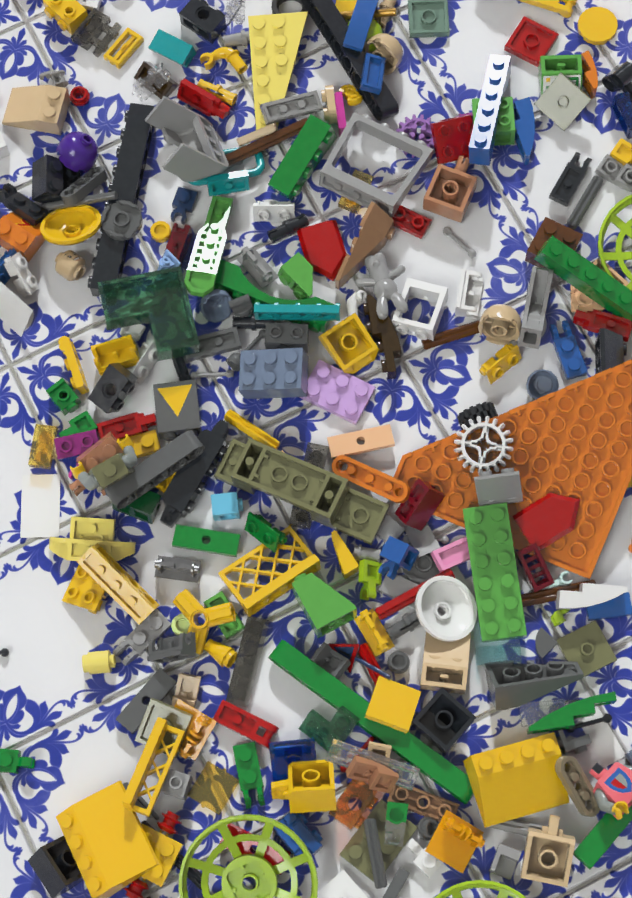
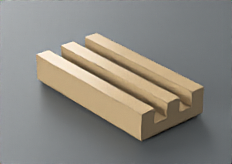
M272 123L237 138V143L243 146L278 131L276 123Z

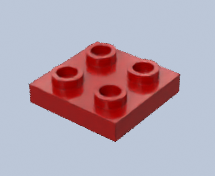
M471 115L448 118L430 124L438 164L457 161L459 156H464V159L466 157L469 158V143L473 130Z

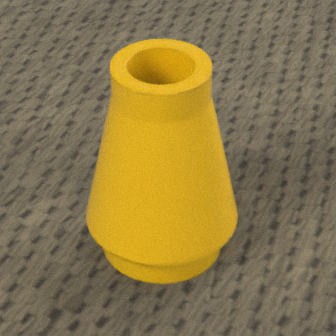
M209 639L204 646V650L221 667L230 668L237 659L238 653L230 646Z

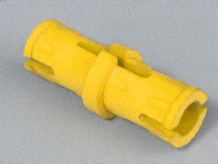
M200 79L197 84L200 88L231 106H234L237 101L238 94L223 89L219 84L214 85L203 79ZM210 89H212V90H214V91H216V92H219V93L223 94L224 96H222V95H220V94H217V93L211 91Z

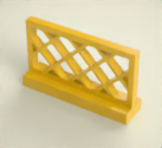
M288 526L281 532H284L286 536L288 534L291 535L294 539L293 546L278 544L275 558L263 556V552L267 547L261 544L218 573L221 580L241 604L248 617H251L291 590L292 582H294V578L303 573H306V575L309 573L315 574L321 570L319 558L312 554L291 526ZM279 550H291L290 560L278 558ZM295 551L304 552L307 555V558L302 561L293 560ZM250 559L258 560L257 570L245 568L246 562ZM261 562H274L272 572L260 570ZM277 563L289 564L286 572H275ZM232 571L240 572L238 582L229 581L226 575ZM243 574H256L254 584L242 582ZM259 575L271 576L268 584H257ZM241 587L253 588L252 594L243 599L240 595Z

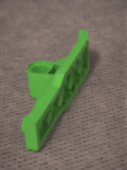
M212 197L205 224L198 231L186 271L184 286L190 295L204 297L214 290L218 269L227 241L226 228L233 207V198Z

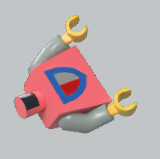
M615 762L609 770H606L599 763H596L589 773L598 780L593 790L597 805L601 811L612 814L617 820L623 818L622 815L624 813L629 814V808L632 806V766Z

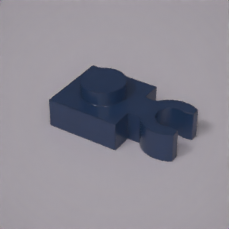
M178 187L172 203V207L175 208L171 213L172 222L175 221L177 216H182L181 223L183 225L186 223V212H193L198 198L197 191Z

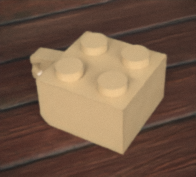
M550 814L548 827L542 826V830L528 827L520 871L521 878L568 887L575 848V837L565 835L562 829H558L559 816Z

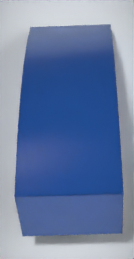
M530 97L514 101L513 105L515 142L524 166L529 164L535 135V118Z

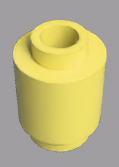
M110 650L88 652L87 655L82 656L83 672H89V674L111 673L112 668L116 667L115 655H111Z

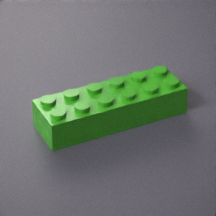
M507 503L464 508L463 518L482 643L527 637Z

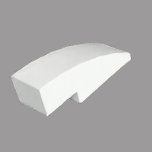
M581 583L579 585V592L559 590L557 591L556 609H577L597 605L628 591V586Z

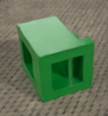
M63 378L46 390L49 398L64 416L76 411L81 403L79 397Z

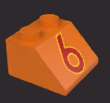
M14 212L2 216L0 219V246L8 251L9 249H15L16 252L20 251L21 255L29 263L45 241L40 231L41 223L33 226Z

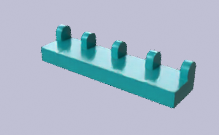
M255 302L254 315L255 320L340 321V303L335 305H321V303H317V305H300V303L279 304V302H275L274 304H260V302Z

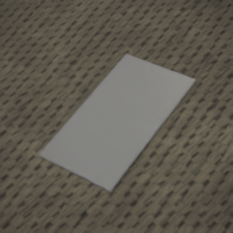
M428 523L422 531L407 525L403 527L413 547L420 552L418 557L441 548Z

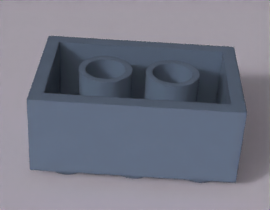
M303 348L242 350L240 354L238 391L245 399L307 397L309 356Z

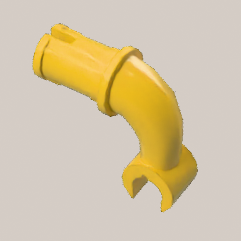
M221 47L212 53L207 52L200 56L201 64L208 61L204 64L206 70L212 69L215 61L219 59H225L227 62H230L238 74H242L248 69L245 62L239 56V51L229 47Z

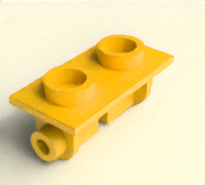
M511 343L504 345L495 354L498 358L497 361L491 357L481 365L479 372L483 376L487 375L490 384L501 378L506 371L522 359L517 344L515 346Z
M373 608L363 610L359 613L358 617L354 618L375 657L395 647Z

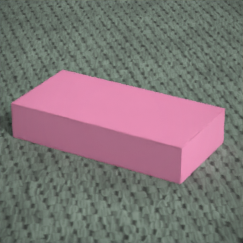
M466 537L430 553L440 573L470 560Z

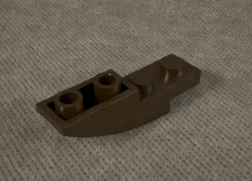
M366 295V303H363L364 315L369 316V322H366L367 331L372 335L374 342L378 341L379 353L384 355V360H381L382 373L387 374V380L395 379L396 367L394 359L401 358V346L397 332L389 316L384 320L379 319L376 312L377 300L372 295Z

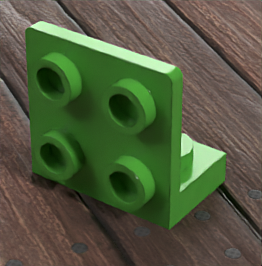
M503 97L494 146L514 145L515 120L512 97ZM480 98L472 99L473 126Z

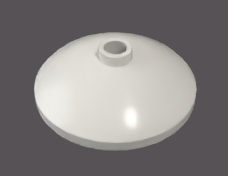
M436 576L426 581L420 587L416 596L415 609L418 620L427 633L438 640L453 642L466 637L472 631L477 620V606L471 591L465 584L450 576Z

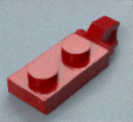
M185 78L180 81L177 94L179 100L209 117L212 115L224 119L229 115L231 108L225 103H221L218 97Z
M595 309L587 312L576 310L573 318L574 324L582 326L587 331L598 333L600 328H606L622 335L625 342H628L632 331V321Z
M135 412L97 423L96 425L100 439L111 432L116 439L120 440L126 438L125 434L131 437L148 432V428L157 425L155 413L144 416V413Z

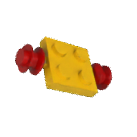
M169 810L166 814L161 813L164 819L162 822H157V825L163 831L160 830L159 832L142 824L159 864L139 877V879L133 881L129 887L123 888L127 891L125 894L127 897L144 898L141 894L142 891L149 889L147 883L144 882L146 879L160 887L164 886L184 846L168 837L169 834H167L177 833L175 829L176 824H182V822L178 821L179 815Z

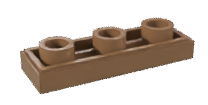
M400 781L396 782L387 802L408 804V811L424 817H431L439 823L446 810L456 815L459 807L457 803ZM425 799L427 806H420L419 801Z

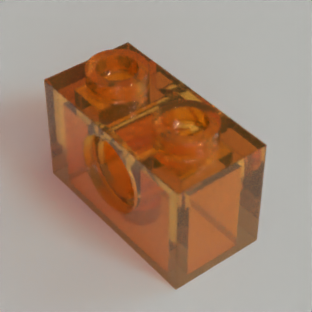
M352 779L337 800L336 810L330 811L329 816L351 832L354 827L359 829L365 820L363 814L367 808L372 810L379 800L376 797L378 791L369 789L368 784L363 781ZM353 799H358L362 803L361 808L357 811L351 810L348 806L349 802Z

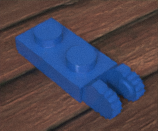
M562 321V329L565 333V337L559 338L556 325H549L553 345L566 380L587 375L586 365L568 321Z

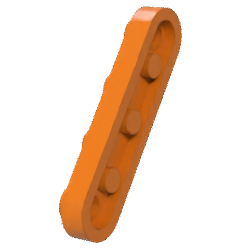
M345 455L337 456L332 462L333 472L354 484L396 503H404L409 498L410 487L401 480ZM347 464V469L343 471L342 466ZM402 489L403 494L401 496H398V490Z

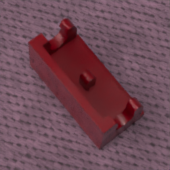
M174 223L166 249L181 263L178 269L180 271L193 234L190 225L185 224L183 229L178 227L177 223Z
M418 478L410 489L409 498L399 505L395 515L405 525L422 531L445 495L436 490L434 485Z

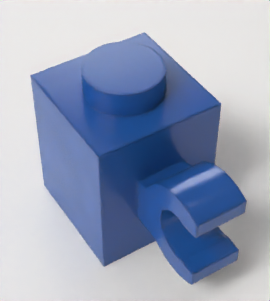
M389 536L380 553V556L388 562L383 563L378 572L385 576L389 570L387 577L394 580L399 567L408 571L411 570L420 552L410 544Z

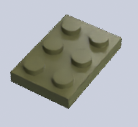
M381 799L366 819L375 818L386 871L418 827L408 819L400 824H393L386 820L387 803ZM363 822L339 855L374 882Z

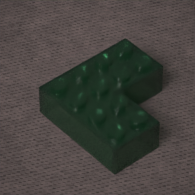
M181 266L97 282L107 330L148 322L157 361L199 353V339Z

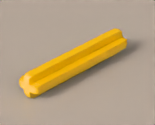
M229 409L224 415V419L254 440L275 449L279 448L280 442L233 410Z

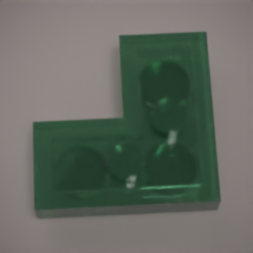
M344 706L339 708L330 722L312 709L298 729L335 756L360 719Z

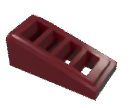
M536 543L515 552L532 592H537L555 583ZM534 551L535 555L524 559L523 555ZM537 559L538 563L528 567L527 563ZM538 567L541 568V571L533 575L530 572ZM541 575L544 576L543 579H541V580L535 582V580H534L535 578H537V577H539V576H541Z

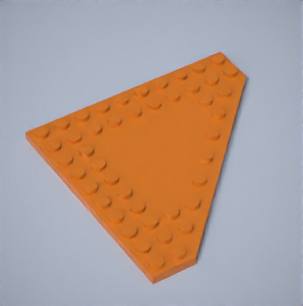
M632 359L540 397L537 400L516 407L499 416L490 418L489 421L492 424L495 418L498 419L497 427L504 423L505 427L502 432L506 430L511 432L505 438H513V442L507 444V446L513 447V451H506V454H509L511 459H502L506 466L503 467L498 463L499 472H496L494 467H491L490 470L492 474H500L501 469L514 468V471H519L523 502L507 504L514 549L521 550L529 546L530 543L512 517L513 515L548 493L580 499L574 530L540 552L544 561L587 579L591 578L632 477ZM483 428L473 431L467 440L479 439ZM489 429V440L502 444L500 436L495 431ZM455 433L418 450L402 455L394 478L406 483L410 489L418 478L434 485L435 489L442 492L445 497L433 515L465 528L463 509L479 506L474 477H479V468L476 467L475 471L471 473V464L464 468L462 465L466 460L458 461L457 457L462 455V452L455 453L454 449L461 447V445L455 444L454 440H461L462 438ZM486 435L484 436V440H482L481 443L479 442L477 445L481 447L482 456L484 451H486V448L489 449V447H492L487 444L485 439ZM466 447L468 456L475 462H478L479 452L474 448ZM501 451L489 452L485 463L495 460ZM402 489L397 492V495L401 496L403 494ZM534 551L528 553L531 556L535 555Z

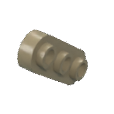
M563 755L559 757L555 764L556 774L578 812L587 817L596 816L600 809L594 797V789L579 762L573 756Z

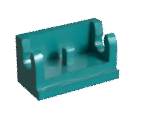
M158 29L148 47L149 50L185 68L189 66L197 53L192 45L161 29Z

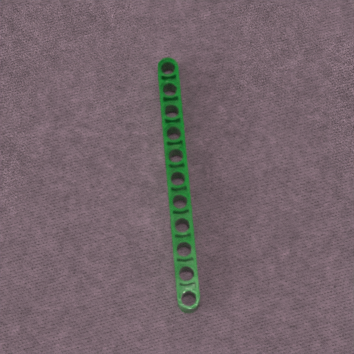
M284 640L279 642L268 657L274 664L382 744L391 745L394 753L466 805L468 804L474 793L467 774L410 732L404 733L364 718L369 705L368 701Z

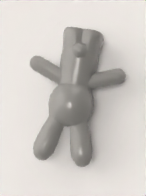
M377 253L366 257L365 267L369 272L370 278H359L355 281V284L358 287H374L373 292L377 298L376 312L379 319L384 320L387 318V301L390 300L397 311L406 313L408 310L407 302L397 292V285L393 281L405 272V267L400 265L389 272L384 254Z

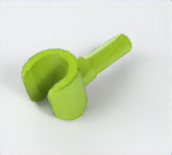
M571 609L555 611L551 615L553 625L558 626L564 623L566 620L563 615Z

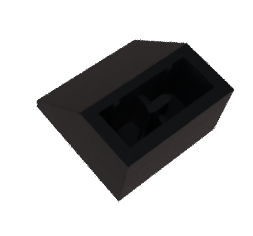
M48 154L32 163V200L42 204L62 200L61 192L80 178V170L78 172L72 171L59 158Z

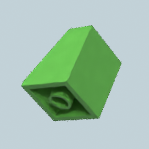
M303 573L294 578V582H292L293 594L317 638L334 631L357 617L355 604L313 573L307 575Z

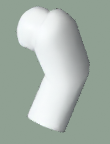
M364 290L354 292L347 299L348 316L356 313L358 316L357 308L366 300L367 293Z

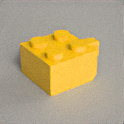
M333 759L291 762L288 765V779L271 782L272 799L289 800L290 814L336 810Z

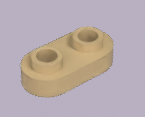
M327 85L325 90H321L322 103L326 102L327 108H323L325 121L329 120V124H336L337 113L333 85Z

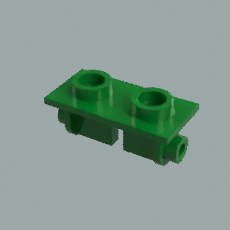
M248 512L244 530L275 553L278 544L283 545L286 543V534L276 527L271 528L272 524L264 519L262 515Z

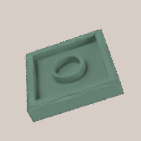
M408 0L410 38L449 37L447 0Z

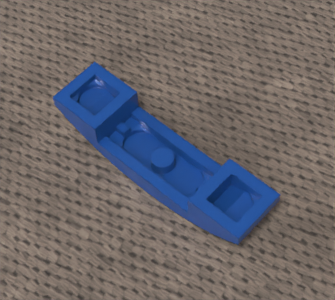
M357 0L343 42L344 47L362 52L379 0Z

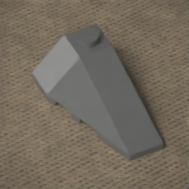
M500 660L484 663L490 698L496 710L519 707L584 678L578 662L549 661L547 664H535V660H527V664H514V660Z

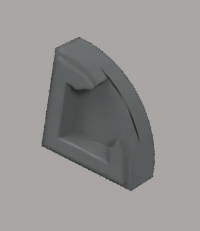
M542 627L535 639L536 652L541 659L558 643Z

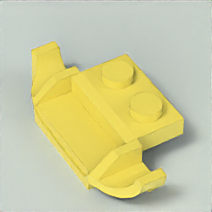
M72 516L70 538L50 537L49 549L63 559L78 561L93 545L98 543L115 561H119L135 553L136 542L114 541L116 519Z

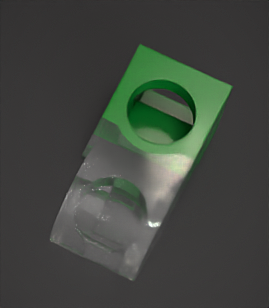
M388 801L384 845L403 847L408 804Z

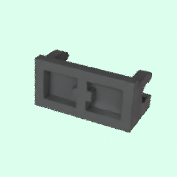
M195 632L160 638L157 641V650L155 648V639L150 640L147 661L163 664L196 657Z

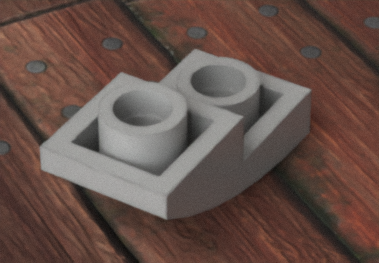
M607 154L594 172L614 185L632 192V166L627 163L622 165Z

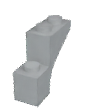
M532 267L518 341L519 346L539 349L554 270Z

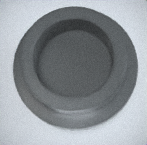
M401 651L393 652L388 657V668L396 674L404 673L410 665L409 657Z
M423 817L419 821L418 833L421 839L431 840L438 826L436 820L431 817Z

